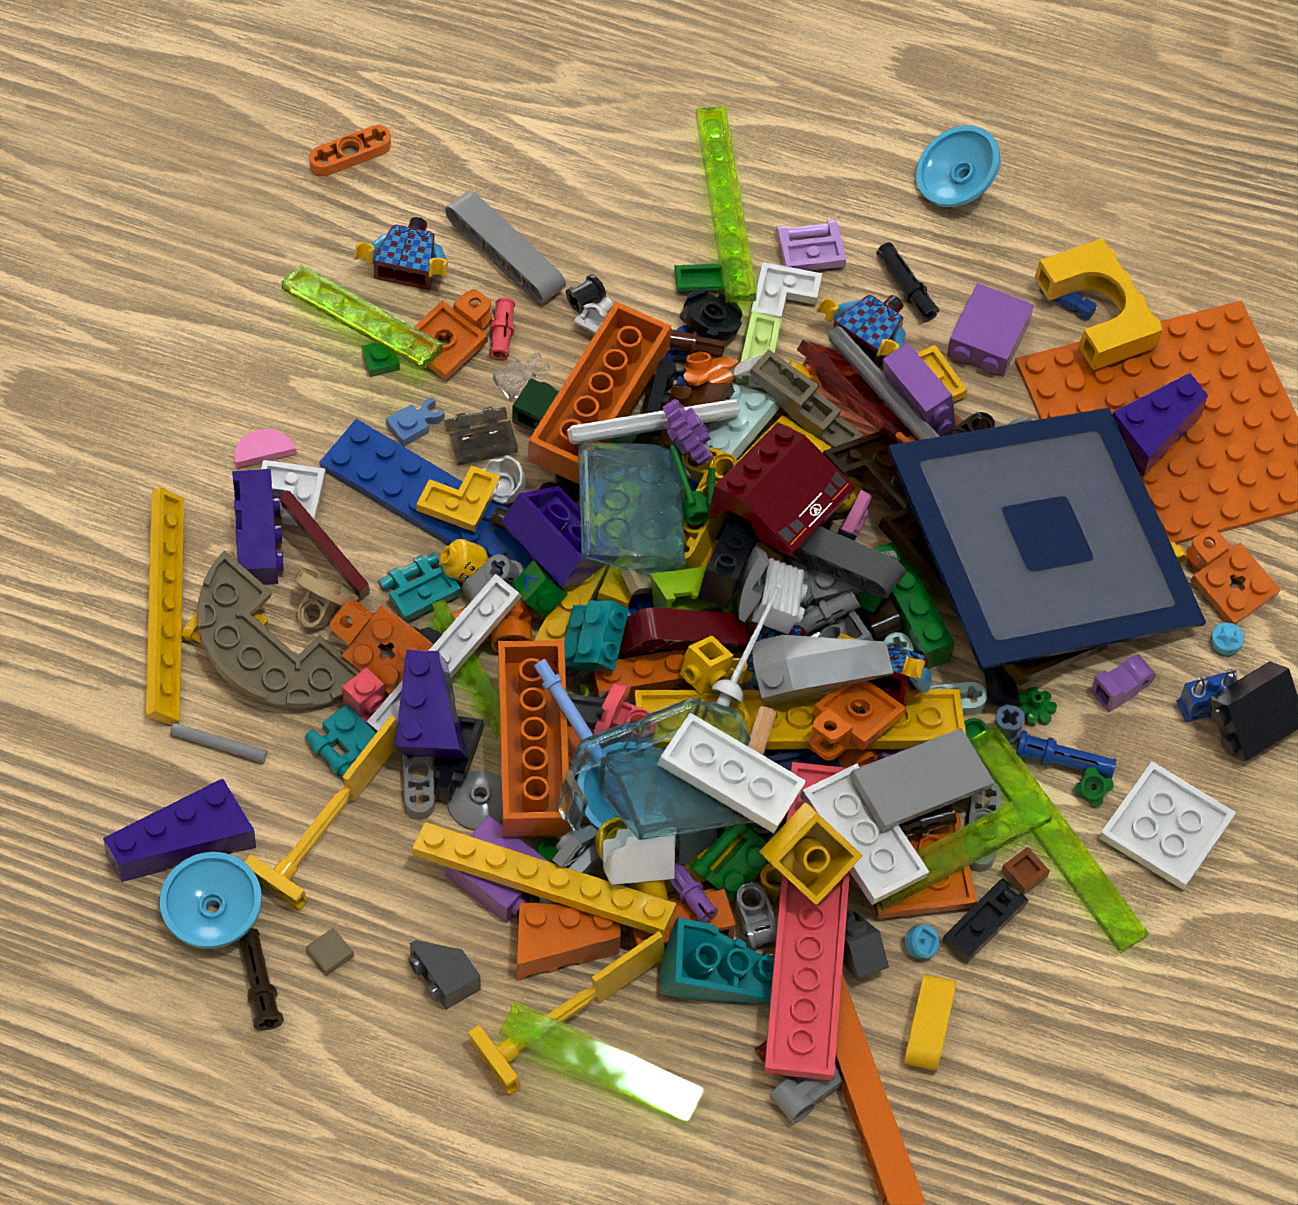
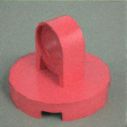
M614 683L602 706L604 712L601 721L597 720L593 734L600 746L612 741L615 734L626 739H636L643 742L652 736L655 723L654 716L649 711L628 703L630 687L625 684ZM642 721L646 723L648 728L637 730L630 723Z

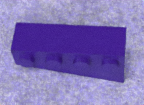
M223 778L103 838L106 856L121 882L163 872L165 868L178 865L185 859L200 853L222 852L228 854L230 851L242 848L245 851L256 848L255 831Z

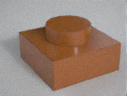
M1029 847L1003 864L1001 870L1022 894H1025L1048 877L1050 872Z

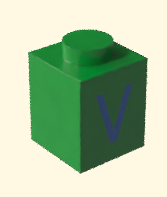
M535 560L512 582L522 596L523 601L544 617H547L568 595L565 589L556 584L551 579L550 574Z

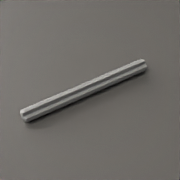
M836 326L828 332L829 341L918 440L940 437L842 327Z

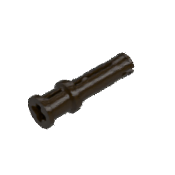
M251 928L246 935L239 939L250 984L247 998L254 1009V1028L257 1030H270L280 1026L284 1022L283 1014L278 1011L276 1003L278 996L277 988L270 984L258 929Z

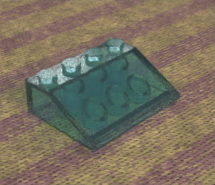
M581 442L578 445L582 557L650 577V574L675 571L685 564L682 489L671 450L654 444Z
M650 747L645 749V751L633 753L618 752L613 756L601 757L598 793L638 840L754 822L657 765L666 748Z

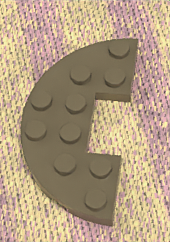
M224 550L212 564L203 581L197 608L198 631L206 655L218 673L238 691L259 702L272 706L294 709L313 708L342 699V686L361 671L343 658L342 653L321 635L315 638L297 656L252 615L271 598L272 592Z

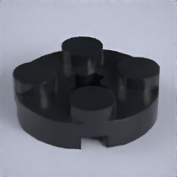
M709 289L692 291L686 298L680 313V319L693 331H696L700 337L720 341L735 337L742 325L741 317L743 314L739 305L723 293H719L717 297L709 294Z

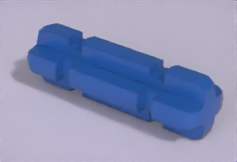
M1076 292L1053 299V301L1073 312L1079 311L1078 315L1085 319H1090L1097 307L1096 303L1087 298L1084 301L1082 299L1083 296Z

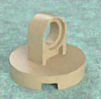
M301 568L295 581L308 589L298 609V619L303 626L321 629L329 622L337 604L343 606L350 600L357 601L358 596L355 595L356 593L330 578L327 580L318 576L316 579L317 572ZM317 605L320 609V616L316 622L311 623L308 618V612L311 607Z

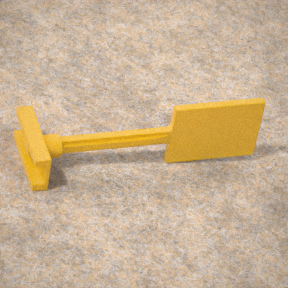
M390 715L342 776L345 783L344 787L333 796L285 859L282 858L274 869L252 854L245 860V863L255 873L260 885L297 910L301 911L308 902L305 891L290 880L298 871V865L344 808L348 799L350 798L355 801L396 749V718Z
M659 931L592 976L593 985L589 989L579 992L511 1040L507 1038L496 1046L480 1025L468 1031L469 1036L472 1038L470 1041L471 1045L509 1096L521 1088L519 1078L509 1062L518 1057L520 1051L589 1005L594 998L600 1004L661 962L665 953L663 936Z

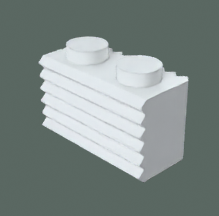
M770 558L769 565L757 581V584L760 585L762 597L753 609L751 621L759 623L775 591V585L781 584L782 589L779 590L763 625L786 634L790 632L794 625L798 626L805 611V608L801 607L800 603L805 598L808 585L803 583L804 570H798L797 567L793 568L792 565H786L785 562L780 563L779 560L775 561L774 558Z

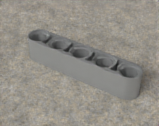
M467 191L445 207L446 216L452 225L537 304L545 303L566 287L565 279L560 271L474 191Z

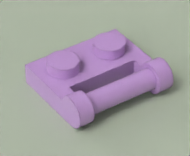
M836 219L827 220L825 224L790 228H787L786 225L776 226V237L784 266L807 271L845 267L846 256ZM825 235H828V237H819V238H811V239H802V240H793V241H790L791 239H799V238H808V237H816V236H825Z

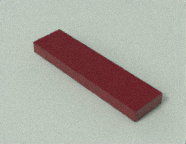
M287 490L281 494L279 500L282 507L358 597L362 600L369 595L370 588L368 582L291 491Z

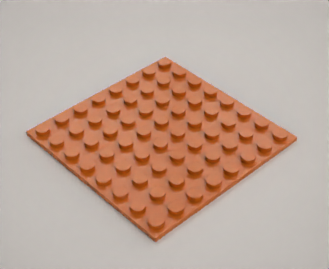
M1242 300L1160 321L1163 331L1157 348L1096 370L1091 368L1079 349L1080 342L1015 358L1017 368L1040 419L1110 408L1113 415L1114 411L1188 373L1192 374L1208 394L1202 416L1179 440L1177 439L1162 459L1159 458L1145 477L1139 472L1170 542L1179 544L1191 541L1208 528H1213L1221 533L1298 512V416Z

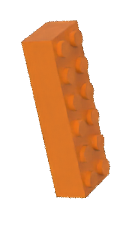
M615 301L530 437L528 461L585 487L614 438L572 444L569 442L567 430L572 425L628 416L657 369L659 362L670 347L671 325Z
M564 640L498 641L503 837L562 836L568 832L570 833L571 811L567 718L549 689L545 690L542 683L544 681L534 667L536 663L545 659L554 674L560 675L562 679L560 683L566 691Z

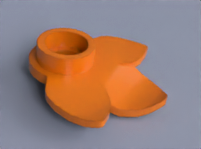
M706 352L692 353L686 357L683 378L691 386H700L705 382L708 384L731 383L733 375L730 369L736 367L739 361L729 357L711 359V355Z

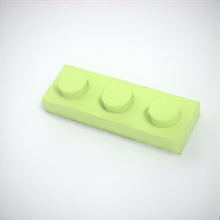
M752 311L740 362L759 355L763 356L768 349L775 353L782 319ZM744 375L742 379L736 378L737 384L748 387L749 375ZM763 387L756 389L765 392Z

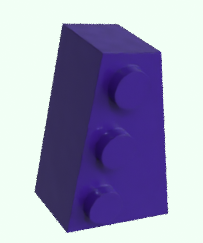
M1191 373L1113 412L1115 422L1134 464L1143 477L1149 473L1150 468L1159 458L1162 459L1174 442L1177 439L1179 440L1202 416L1208 394Z
M271 469L232 471L235 497L237 561L263 585L278 584V572L284 571L283 552H277L276 544H282L281 525H275V517H281L279 498H273Z
M406 650L395 747L403 755L468 759L461 733V723L457 715L447 661L439 651Z

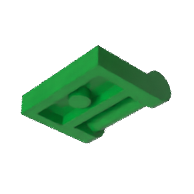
M736 815L728 822L730 826L700 859L696 857L690 864L699 875L708 880L717 889H725L727 897L732 901L736 899L739 888L746 883H750L769 862L759 852L768 842ZM741 834L743 836L742 839L712 870L710 867Z

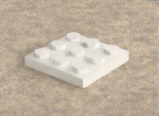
M1151 761L1101 831L1099 839L1180 889L1185 890L1233 821L1236 812Z

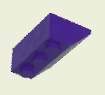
M560 486L519 493L501 521L509 530L511 536L529 551L532 559L540 563L550 574L551 579L562 588L584 582L617 556L620 551Z

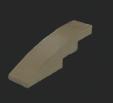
M768 349L750 369L751 375L800 426L832 448L864 436L863 433L839 417L840 408L816 392L818 384Z

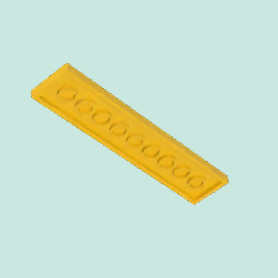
M929 689L926 693H918L907 704L903 705L906 707L904 717L865 749H908L960 728L966 734L960 689ZM635 690L634 705L649 711L654 716L655 723L652 736L644 742L657 750H665L690 713L747 746L758 710L761 706L776 711L765 749H809V740L815 733L812 731L813 722L817 718L812 714L814 705L832 690L766 706L761 699L760 690H743L744 697L742 703L738 704L731 701L726 713L714 707L719 695L712 690L704 694H700L697 690ZM862 708L860 710L853 709L858 714L865 713V710ZM636 721L637 730L648 728L646 723ZM823 742L820 744L823 748L826 749L832 747L831 744L827 742ZM850 742L848 749L860 748Z

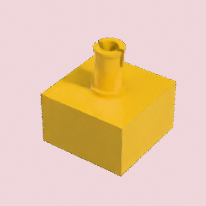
M806 802L759 851L816 906L863 856Z

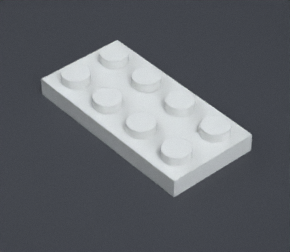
M692 713L685 719L657 765L772 833H775L806 780Z
M855 764L803 789L800 797L804 803L809 804L863 855L849 872L871 905L926 878L929 870L899 825L881 831L849 776L852 770L860 768L858 764Z

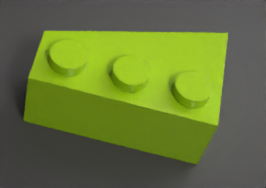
M707 566L650 574L653 605L658 608L738 613L736 608L737 590L727 609L698 599Z

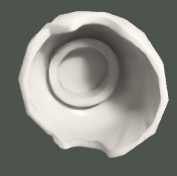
M508 455L501 459L489 460L483 470L500 476V484L491 502L501 505L513 503L519 493H524L526 476L521 464Z

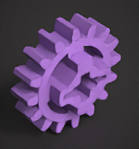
M676 399L663 406V411L669 421L665 424L667 433L682 455L691 454L692 458L700 465L711 459L713 453L707 443L711 440L708 434L709 431L694 409L691 407L685 410L683 405Z

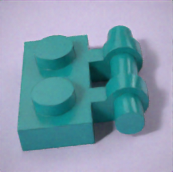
M435 552L425 557L419 555L412 560L413 563L401 569L396 567L388 571L387 576L378 580L382 591L392 587L396 588L389 593V600L406 623L461 595L460 586L455 579L448 578L445 575L442 566L435 570L432 569L433 566L440 563ZM417 574L421 576L409 583L407 582V579Z
M346 704L322 722V728L327 735L320 736L312 729L305 735V739L311 744V750L317 756H323L331 765L330 769L337 776H343L375 736L376 732ZM338 744L347 754L340 756L333 747Z

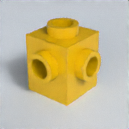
M709 636L688 646L683 657L684 662L680 675L700 694H704L710 691L717 681L728 680V672L734 655L714 636Z

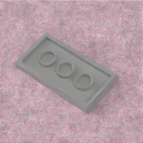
M962 728L854 769L849 775L881 831L987 790L995 783Z

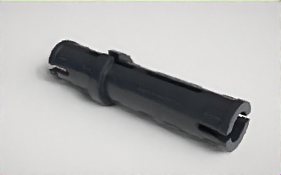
M891 242L881 245L878 248L879 251H876V255L901 287L905 300L916 308L923 321H930L935 318L940 310L927 293L925 284L917 280Z

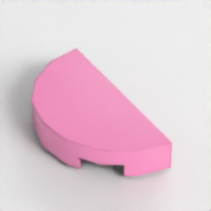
M272 429L256 430L247 434L238 443L234 452L235 467L241 468L261 463L263 460L270 461L297 454L296 447L292 440L282 432Z
M863 490L860 491L841 529L858 536L869 514L867 507L873 500L871 494Z

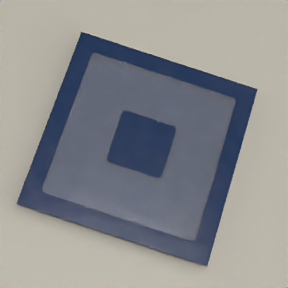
M1110 408L888 446L887 450L980 670L1204 626L1206 624L1205 618Z

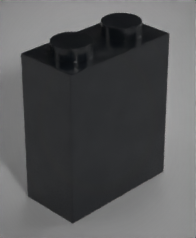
M1267 662L1209 698L1213 709L1211 712L1212 718L1218 725L1222 736L1221 745L1229 755L1244 761L1251 759L1298 730V694L1290 670L1274 662Z

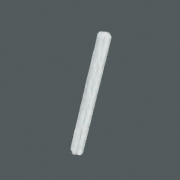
M735 399L684 407L685 410L692 407L703 423L735 418L740 414L739 403ZM664 411L572 425L567 430V435L570 443L579 444L667 429L665 424L669 421Z

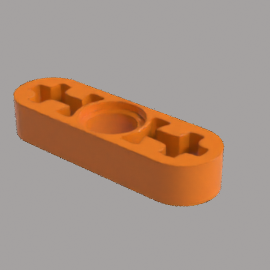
M373 125L317 146L309 155L310 169L318 176H328L384 155L391 148V133L382 125ZM377 138L379 141L383 140V142L378 143L376 140L373 139ZM348 146H354L359 150L354 155H346L342 152ZM323 158L324 161H328V162L323 164L322 161H318V160Z

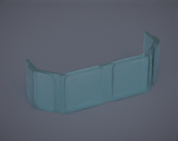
M700 697L696 699L688 698L649 713L637 722H626L583 739L578 744L556 805L562 818L569 822L573 832L578 831L588 805L583 792L575 780L576 774L675 736L690 713L748 746L751 738L746 731V724L739 711L715 702H703Z

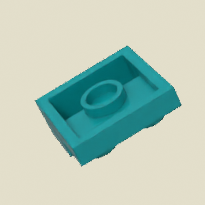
M612 600L588 601L587 605H573L564 641L565 670L615 671L629 609Z

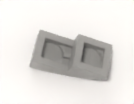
M756 546L744 566L737 590L736 608L739 619L743 622L747 620L762 597L760 585L756 582L769 565L767 553Z

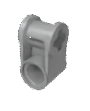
M493 555L477 572L465 580L462 590L469 600L472 601L495 574L516 589L512 583L513 581L508 578L515 580L523 572L524 566L518 561L509 560L504 555Z
M756 883L742 885L737 892L734 911L741 927L744 942L747 943L746 947L755 951L757 946L773 941L776 942L778 919L773 913L763 887ZM746 899H752L756 901L758 905L755 907H748L742 901Z

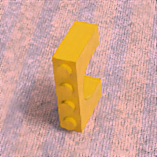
M1103 238L1039 260L1034 279L1049 301L1076 291L1092 290L1109 297L1119 310L1120 315L1116 318L1086 328L1083 331L1079 349L1093 370L1157 348L1163 331L1161 322L1157 317H1154L1147 306L1145 297L1139 294L1132 283L1130 274L1123 270L1117 260L1116 253L1112 248L1108 247Z

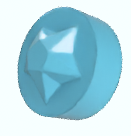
M1221 623L1214 628L1210 643L1217 653L1231 656L1240 651L1244 641V634L1233 623Z
M925 924L917 925L908 930L905 937V945L912 957L916 959L930 958L938 951L939 937L933 927Z

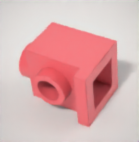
M366 667L342 686L343 706L348 704L369 724L367 722L368 719L385 701L384 683Z

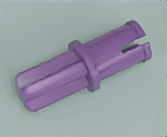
M679 862L675 863L674 879L668 880L680 894V901L687 903L700 922H709L710 918L703 909L705 908L713 918L717 915L718 909L702 891L703 885L700 882H695L683 865H679Z

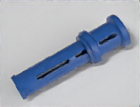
M1024 730L1021 731L1015 753V759L1020 760L1021 757L1040 761L1042 766L1046 767L1054 763L1084 772L1086 769L1094 767L1101 776L1110 779L1113 777L1117 761L1114 758L1111 759L1058 745L1057 741L1051 737L1045 740L1030 736ZM1075 759H1079V760L1091 762V763H1094V764H1090V763L1078 761V760H1075Z

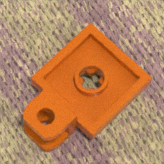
M471 289L464 293L453 303V308L442 300L400 339L401 347L447 381L488 342V335L483 331L492 322V314L489 313L491 300L476 289ZM474 300H477V301H479V302L481 303V305H479L477 302H473V303H470V302H471V301H474ZM450 337L451 339L449 344L440 345L438 338L445 339Z
M1208 528L1196 536L1191 542L1192 546L1188 547L1185 551L1188 555L1187 561L1197 572L1191 578L1192 583L1226 623L1238 624L1276 597L1281 591L1241 542L1230 549V544L1213 528ZM1231 579L1239 580L1242 583L1241 587L1243 590L1241 591L1239 588L1232 589L1229 586L1232 582Z
M350 600L339 609L329 623L332 631L349 644L342 657L360 671L367 667L384 683V690L389 694L403 680L406 650L428 651L434 645L384 604L373 614L362 604ZM346 616L351 617L353 624L346 620ZM390 642L394 645L392 650L396 654L394 658L390 656L384 658L381 655L382 650L379 648L381 643L387 645Z
M870 681L833 689L814 705L812 714L817 718L813 722L812 731L815 733L811 736L808 747L827 761L841 755L849 748L850 742L864 750L904 717L906 707ZM862 708L865 710V713L858 714L853 709L860 710ZM823 742H827L831 744L832 747L826 749L823 748L820 744Z

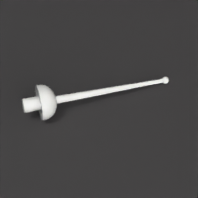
M781 584L775 585V591L731 679L719 680L711 689L719 695L714 707L726 713L731 701L741 704L743 701V690L737 684V681L779 590L782 589Z

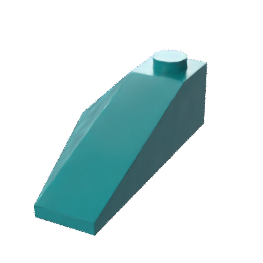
M677 918L661 961L660 994L690 1000L770 1005L774 958L768 954L763 956L746 947L747 943L738 938L733 940L720 933L719 928L710 923Z

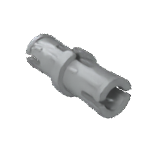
M849 589L827 602L825 600L818 602L819 606L804 613L798 626H802L809 633L827 623L831 625L835 623V619L860 608L859 602L852 589Z

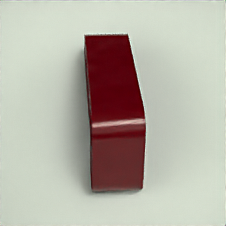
M658 607L641 609L627 617L621 641L622 656L636 657L647 655L658 648L687 650L688 646L709 636H714L731 653L743 652L749 643L747 620L745 622L740 620L738 613Z

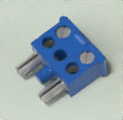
M1227 669L1225 673L1210 677L1201 676L1195 681L1184 684L1180 699L1176 700L1185 722L1212 717L1211 712L1213 709L1209 698L1238 681L1236 669Z

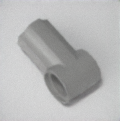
M836 1067L833 1081L803 1077L795 1079L791 1077L778 1085L770 1097L790 1122L795 1124L804 1119L815 1108L816 1103L842 1086L843 1080Z

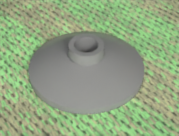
M488 771L469 772L463 785L456 784L452 800L447 801L448 810L452 818L460 826L475 831L488 816L502 825L501 777ZM483 793L486 794V797L478 799L474 795Z

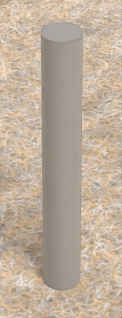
M175 722L171 727L170 735L261 763H264L267 757V750Z

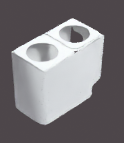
M668 816L630 819L627 829L618 830L614 839L603 841V870L611 885L674 879L675 827Z

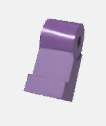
M1137 654L1109 672L1105 670L1096 675L1091 693L1110 713L1150 685L1155 679L1156 673ZM1104 691L1107 693V695H1108L1110 698H1107V697L1105 696Z

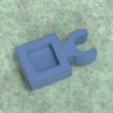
M429 398L423 402L422 408L418 410L411 404L386 418V426L400 444L406 446L428 434V424L442 422L445 418L444 410L441 409L436 413L430 412L431 409L436 407V400Z

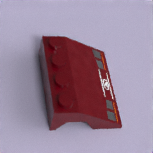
M777 422L714 486L709 515L715 518L729 510L751 522L758 540L793 556L852 494L855 486L804 434Z

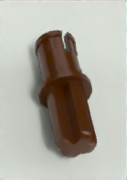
M671 329L669 349L689 352V355L693 352H706L714 357H722L725 348L723 341L697 336L696 331L692 334Z

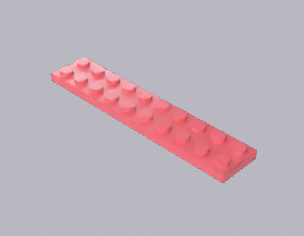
M792 762L791 772L806 780L802 790L846 769L844 767ZM802 790L788 810L786 822L804 804L800 797ZM849 871L817 906L783 874L781 875L764 1073L833 1081L850 879Z

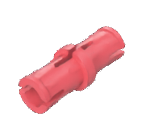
M501 297L495 302V317L490 325L492 342L489 354L496 360H505L509 357L510 339L515 331V326L512 323L515 301L507 297Z

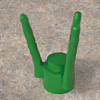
M671 445L670 449L686 495L685 501L671 478H667L666 483L682 511L684 521L691 525L706 523L712 517L709 515L715 486V468H709L707 499L700 491L692 492L676 445Z

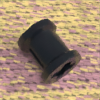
M593 274L588 275L586 281L578 287H570L565 292L569 304L578 313L583 312L584 305L596 299L602 300L606 297L605 287L599 278Z

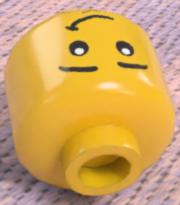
M457 539L443 549L440 560L443 572L448 578L464 583L489 558L486 550L481 545L465 539Z

